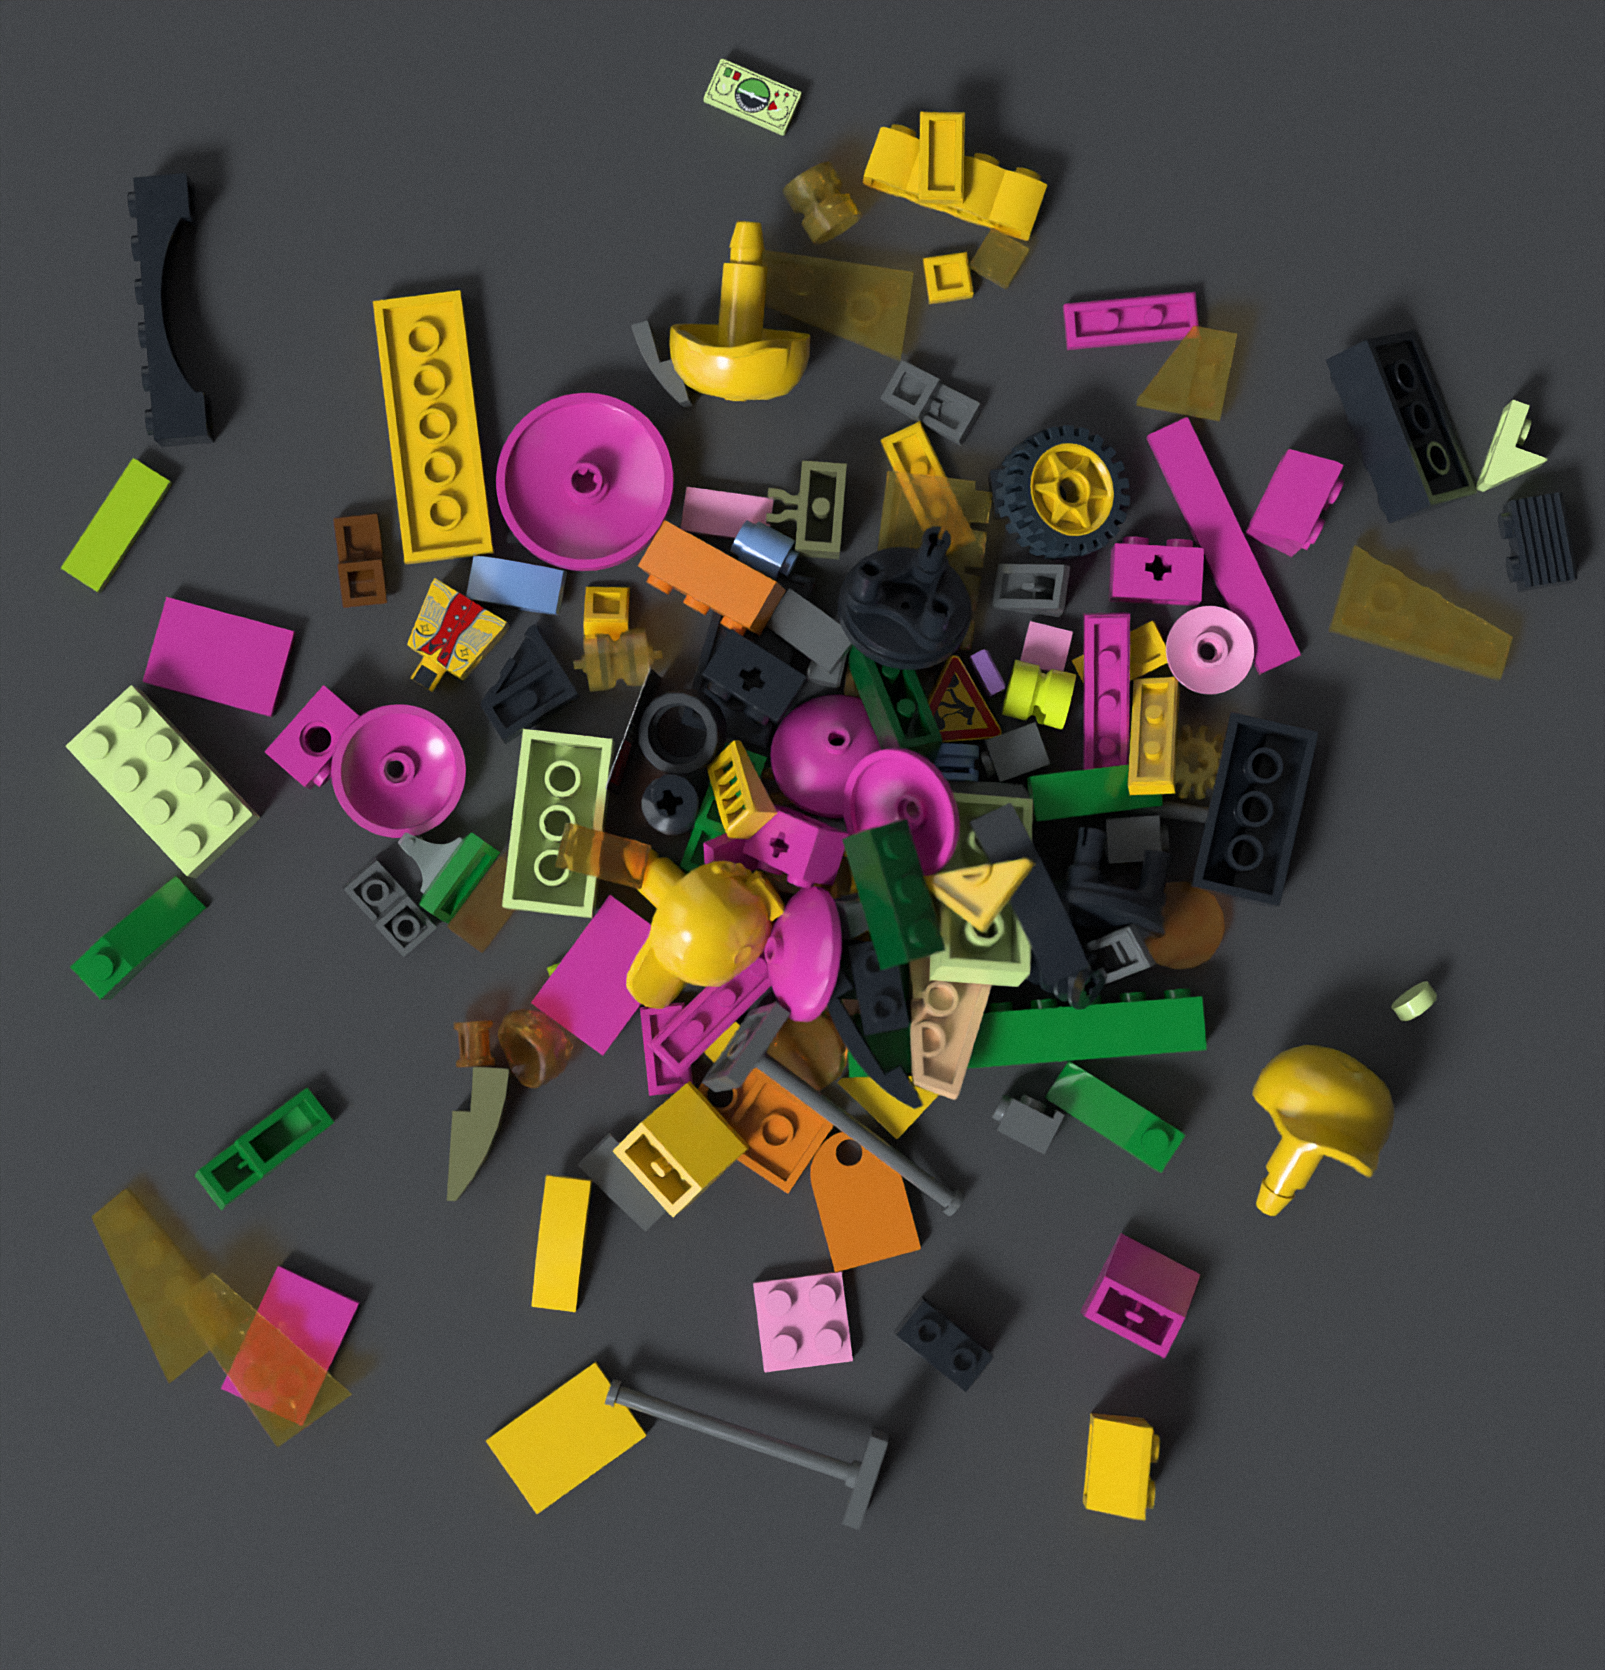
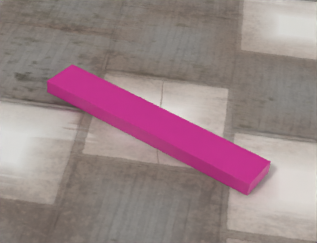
M1188 417L1149 434L1146 437L1198 548H1204V560L1227 609L1243 620L1252 635L1254 643L1253 663L1258 674L1261 675L1301 655Z

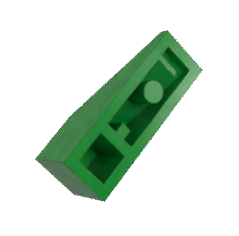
M175 876L104 934L70 968L100 1000H111L197 919L207 907Z
M1070 1061L1066 1063L1044 1097L1160 1173H1162L1185 1137V1134Z

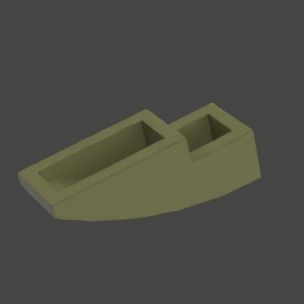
M473 1067L471 1110L452 1111L447 1201H457L462 1197L478 1175L491 1152L501 1128L509 1099L513 1068Z

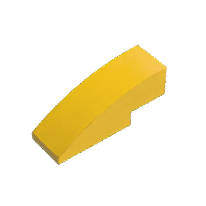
M553 1174L546 1175L531 1307L576 1312L593 1182L591 1179Z

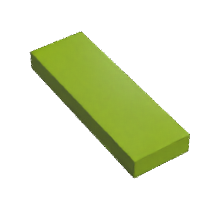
M133 458L61 566V569L101 594L173 483Z

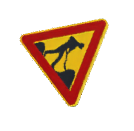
M956 655L950 656L946 660L927 699L942 736V742L990 739L1001 735V728L961 659Z

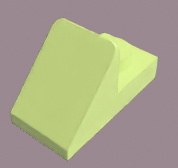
M1512 400L1504 407L1479 476L1476 490L1487 491L1538 468L1548 460L1545 457L1515 447L1516 444L1523 445L1528 435L1531 420L1526 419V415L1530 405Z

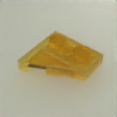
M1193 326L1147 388L1138 397L1136 406L1220 422L1237 334Z

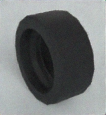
M675 689L653 699L643 710L638 724V741L645 758L658 770L671 775H689L706 767L722 752L727 738L726 719L720 706L707 694L695 689ZM687 706L696 710L702 716L707 728V739L704 747L696 755L679 758L670 754L663 747L659 738L658 724L663 714L672 707Z

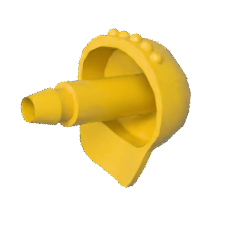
M737 221L729 245L731 248L730 263H723L719 324H674L671 326V359L675 371L685 385L702 394L721 397L731 401L770 400L788 394L800 382L810 356V335L793 331L763 329L768 266H762L763 250H765L762 225L759 222Z
M630 840L622 846L619 851V858L631 878L637 880V889L657 908L648 939L635 957L627 974L626 987L637 1002L646 1007L666 1008L689 983L697 986L720 987L741 974L742 971L751 966L765 950L767 940L770 938L773 921L771 922L768 918L767 908L762 897L746 887V881L753 873L746 869L743 864L715 861L705 864L686 875L668 857L659 858L656 851L636 840Z
M1303 1045L1283 1051L1271 1059L1262 1069L1253 1087L1252 1094L1255 1100L1271 1114L1282 1138L1266 1164V1169L1269 1173L1262 1180L1256 1206L1266 1215L1277 1216L1295 1197V1191L1306 1187L1324 1155L1347 1163L1365 1176L1372 1177L1378 1165L1379 1153L1389 1139L1393 1128L1394 1105L1386 1084L1361 1062L1341 1051L1322 1046Z

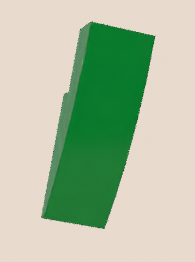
M1129 765L1027 778L1029 799H1033L1032 822L1162 806V794L1130 795L1128 788Z
M306 1088L196 1172L195 1177L222 1211L333 1125L334 1121L311 1091Z

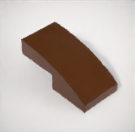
M379 512L334 517L339 559L337 566L343 608L388 603Z

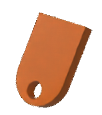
M755 1067L741 1087L732 1089L733 1100L729 1105L725 1107H718L712 1103L711 1105L750 1146L737 1160L788 1194L834 1125ZM701 1083L698 1090L710 1102L708 1098L709 1087Z
M842 1131L830 1136L820 1145L813 1157L810 1170L811 1184L835 1272L920 1250L921 1246L902 1176L863 1146H861L862 1156L856 1164L844 1165L840 1163L836 1157L837 1146L844 1140H853Z

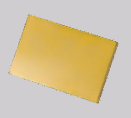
M596 1361L486 1439V1443L536 1514L647 1436V1433L629 1407L615 1403L614 1407L605 1404L611 1382Z

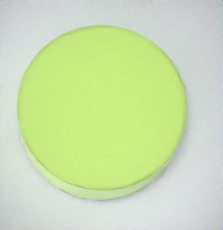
M1427 981L1421 982L1402 994L1392 1004L1391 1008L1401 1021H1409L1426 1011L1436 1001L1437 993Z

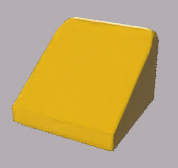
M586 587L583 620L585 640L603 642L628 641L630 588Z

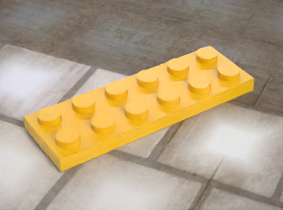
M458 290L373 301L405 563L414 564L493 554V540L462 293Z

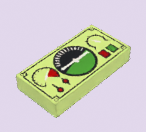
M721 58L704 96V102L784 136L802 93Z

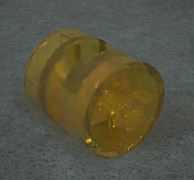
M644 627L625 630V632L621 633L618 641H613L609 634L604 633L583 635L585 655H582V660H574L573 663L574 669L583 668V672H587L590 692L611 690V688L615 687L618 679H623L627 686H643L651 665L654 664V660L663 658L662 650L653 651L652 647H648L647 633Z

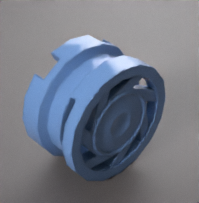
M942 743L934 766L939 771H961V773L940 772L946 781L978 782L979 771L974 769V760L979 758V746Z

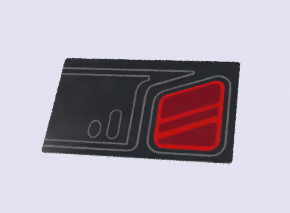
M651 667L605 789L616 796L620 793L639 742L638 724L642 712L655 699L662 677Z

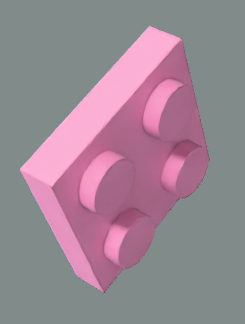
M842 1271L753 1282L764 1372L853 1361Z

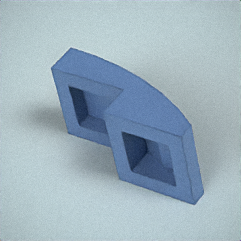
M474 555L466 597L473 602L510 606L524 611L559 615L567 572L533 564Z

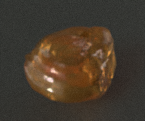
M528 1009L509 1011L508 1014L503 1016L502 1024L497 1033L507 1061L515 1077L523 1085L530 1088H539L565 1072L574 1045L571 1043L570 1038L546 1014Z

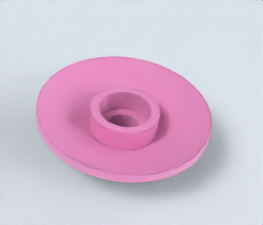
M1202 606L1188 611L1174 623L1167 637L1166 658L1171 672L1182 685L1197 693L1219 694L1234 688L1246 677L1253 663L1254 643L1248 627L1235 613L1222 607ZM1203 644H1208L1214 649V657L1211 660L1201 657L1200 647Z

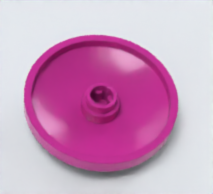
M574 393L560 396L541 404L528 413L515 426L508 436L499 457L496 491L500 509L507 525L520 543L532 554L560 568L576 571H596L619 565L631 559L652 542L663 521L667 519L674 496V470L668 448L661 434L639 410L611 396L597 393Z

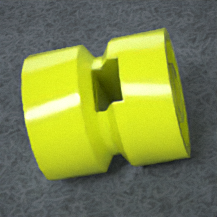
M1015 660L1004 699L1002 715L1021 720H1027L1033 715L1036 716L1038 724L1063 729L1073 694L1076 674L1051 669L1045 674L1042 673L1039 665Z

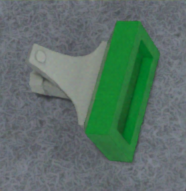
M406 832L398 841L402 849L415 860L422 873L421 892L423 896L419 905L447 924H450L500 854L498 850L472 832L464 839L459 837L447 844L426 842L422 837L418 835L413 836Z

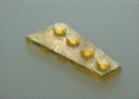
M763 250L762 266H768L765 306L897 361L901 360L914 272Z
M1354 545L1352 547L1328 632L1496 681L1501 679L1513 638L1511 635L1468 610L1461 609L1450 603L1432 589L1419 585L1389 564L1385 565L1376 560L1358 546Z

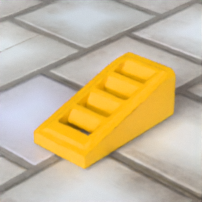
M734 740L706 766L722 824L729 838L750 839L777 814L741 741ZM732 761L733 766L725 773L723 769ZM737 776V781L731 785L729 781ZM741 790V795L737 798L736 793Z

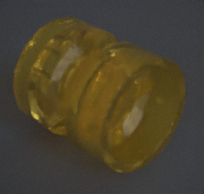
M828 161L803 172L782 190L794 213L804 215L802 226L814 245L823 244L851 228L862 217V213L849 193H841L843 181L832 163Z

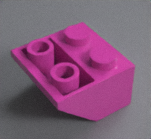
M1288 449L1282 456L1245 531V535L1290 557L1295 555L1301 548L1307 550L1310 544L1315 543L1325 523V520L1319 517L1321 511H1326L1329 505L1335 502L1345 480L1338 477L1343 465L1333 460Z
M1120 1233L1080 1313L1099 1325L1165 1358L1186 1318L1201 1274Z

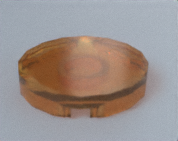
M1186 881L1166 883L1164 893L1168 895L1164 917L1167 919L1168 924L1165 936L1158 939L1143 940L1158 965L1175 970L1194 968L1209 960L1219 947L1225 931L1223 911L1216 898L1207 891L1191 887L1192 883Z
M823 1010L817 1018L809 1022L794 1021L788 1017L769 1044L767 1053L819 1091L841 1076L847 1064L848 1049L842 1041L830 1013Z

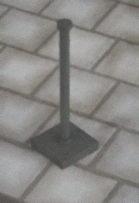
M777 1003L750 1010L702 1080L703 1084L714 1092L739 1088L750 1072L757 1067L942 1205L941 1211L946 1215L952 1216L959 1209L965 1198L963 1193L957 1189L951 1191L767 1053L769 1044L790 1015L787 1010Z
M613 1378L606 1397V1405L614 1407L615 1403L845 1480V1486L853 1489L842 1524L860 1530L890 1433L872 1428L862 1462L853 1459L852 1463L623 1387L621 1386L622 1381Z

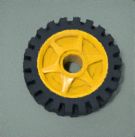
M1063 425L1039 431L1016 444L1011 449L1013 453L1007 455L1002 462V465L1006 468L998 472L997 482L1003 483V486L996 489V500H1004L1005 504L998 508L1000 517H1009L1010 522L1004 525L1009 534L1017 532L1019 536L1015 541L1021 547L1030 545L1029 552L1035 556L1045 555L1044 559H1061V561L1085 556L1107 545L1109 539L1114 538L1120 531L1117 526L1125 522L1127 513L1121 510L1129 506L1130 496L1123 495L1122 491L1129 488L1128 478L1120 479L1118 475L1119 472L1125 470L1122 461L1113 463L1111 458L1116 454V451L1111 445L1102 448L1101 445L1105 439L1098 434L1089 436L1090 430L1086 428L1074 429V425ZM1060 485L1064 488L1066 492V501L1062 498L1060 494Z

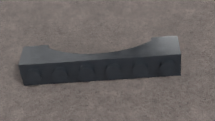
M187 173L133 177L134 191L128 192L127 198L130 217L137 220L138 235L131 236V249L134 261H140L141 278H137L134 281L137 304L143 305L144 322H138V338L141 349L147 348L148 365L141 367L144 392H150L151 409H145L146 431L148 436H154V441L161 447L214 443L211 399L204 391L196 392L187 379L174 347L169 320V284L175 256L188 227H197L194 183Z

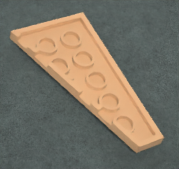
M930 956L908 962L912 1085L955 1100L959 1096L992 985L930 980Z

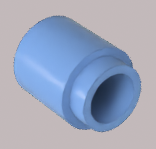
M748 520L741 527L730 550L739 556L738 561L774 580L781 573L788 576L800 554L793 550L796 541L759 521L754 524Z

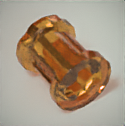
M493 1020L453 1023V1029L458 1031L460 1058L456 1060V1067L495 1065V1058L491 1056L489 1036V1029L493 1027Z

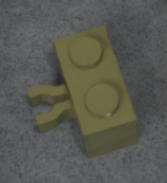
M802 460L800 493L798 495H790L782 489L768 488V499H778L786 506L798 507V510H784L780 514L766 513V524L780 525L787 521H796L795 551L800 553L799 556L839 559L847 464Z

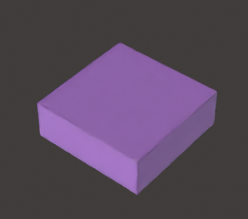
M983 649L971 655L968 661L988 699L1002 693L1006 685L988 650L985 651Z

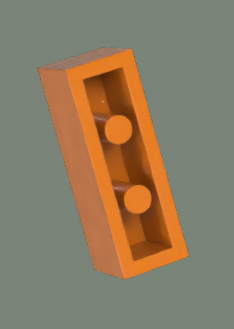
M666 520L663 521L638 567L650 575L646 581L648 584L667 595L674 588L686 595L683 601L684 604L705 616L709 609L724 616L720 624L744 636L746 630L758 636L761 635L786 591L771 578Z

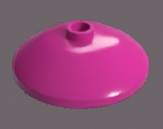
M849 695L817 697L796 707L779 725L771 746L773 775L784 795L804 811L821 817L844 818L843 795L850 773L863 758L882 750L862 699ZM840 738L845 743L841 746H833L829 742L832 739Z
M406 704L380 706L369 710L355 719L338 740L331 764L333 789L337 800L346 814L364 829L374 834L391 838H401L405 832L413 836L420 835L443 822L457 805L466 777L463 750L451 728L433 713L420 707ZM394 760L400 761L403 766L402 772L398 776H390L387 772L389 763Z
M887 748L874 752L863 758L854 767L848 777L843 795V815L849 836L872 827L907 819L924 876L935 875L951 859L959 836V815L956 801L949 784L940 771L923 756L902 748Z
M812 886L810 889L802 888L789 899L784 907L783 914L775 921L765 947L768 975L779 1005L790 1013L789 1018L801 1022L814 1020L826 1007L835 985L840 961L841 932L837 908L829 892L824 888Z

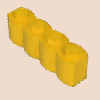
M892 124L891 129L886 127L880 128L863 176V184L894 196L906 198L919 205L946 212L962 220L987 226L1002 234L1028 241L1047 188V184L1040 181L1041 176L1038 173L1020 167L1016 168L1015 172L1008 171L999 167L997 159L986 154L975 153L974 157L964 156L963 204L918 203L919 139L915 138L917 133L908 127L898 124Z

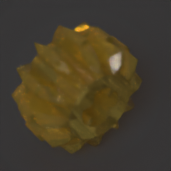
M1184 725L1181 727L1182 741L1177 737L1175 785L1177 782L1181 783L1178 792L1179 798H1187L1191 786H1193L1198 800L1206 797L1204 783L1213 790L1216 778L1213 774L1216 775L1218 761L1221 756V751L1217 753L1214 747L1222 742L1223 737L1218 734L1209 742L1205 741L1208 734L1207 726H1200L1196 738H1194L1190 726ZM1192 751L1197 752L1198 761L1204 763L1203 769L1199 767L1194 773L1188 771L1189 764L1183 761V756L1188 757L1193 753Z

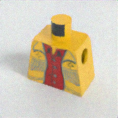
M434 578L407 643L412 650L424 656L410 679L431 692L434 691L446 670L464 681L502 639L510 626L503 619Z

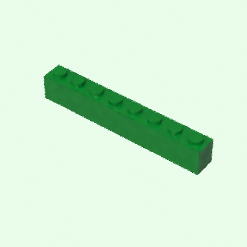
M1190 988L1163 990L1164 999L1146 1000V992L1119 994L1120 1003L1102 1004V995H1098L1091 1005L1082 1010H1077L1072 1006L1058 1007L1057 999L1032 1000L1030 1010L1017 1011L1013 1010V1002L986 1004L987 1013H983L967 1068L1207 1050L1202 996L1191 997ZM907 1010V1015H908V1020H909V1026H910V1010ZM853 1014L854 1022L885 1073L899 1064L903 1066L906 1073H912L910 1027L864 1035L860 1014ZM847 1049L849 1078L868 1076Z

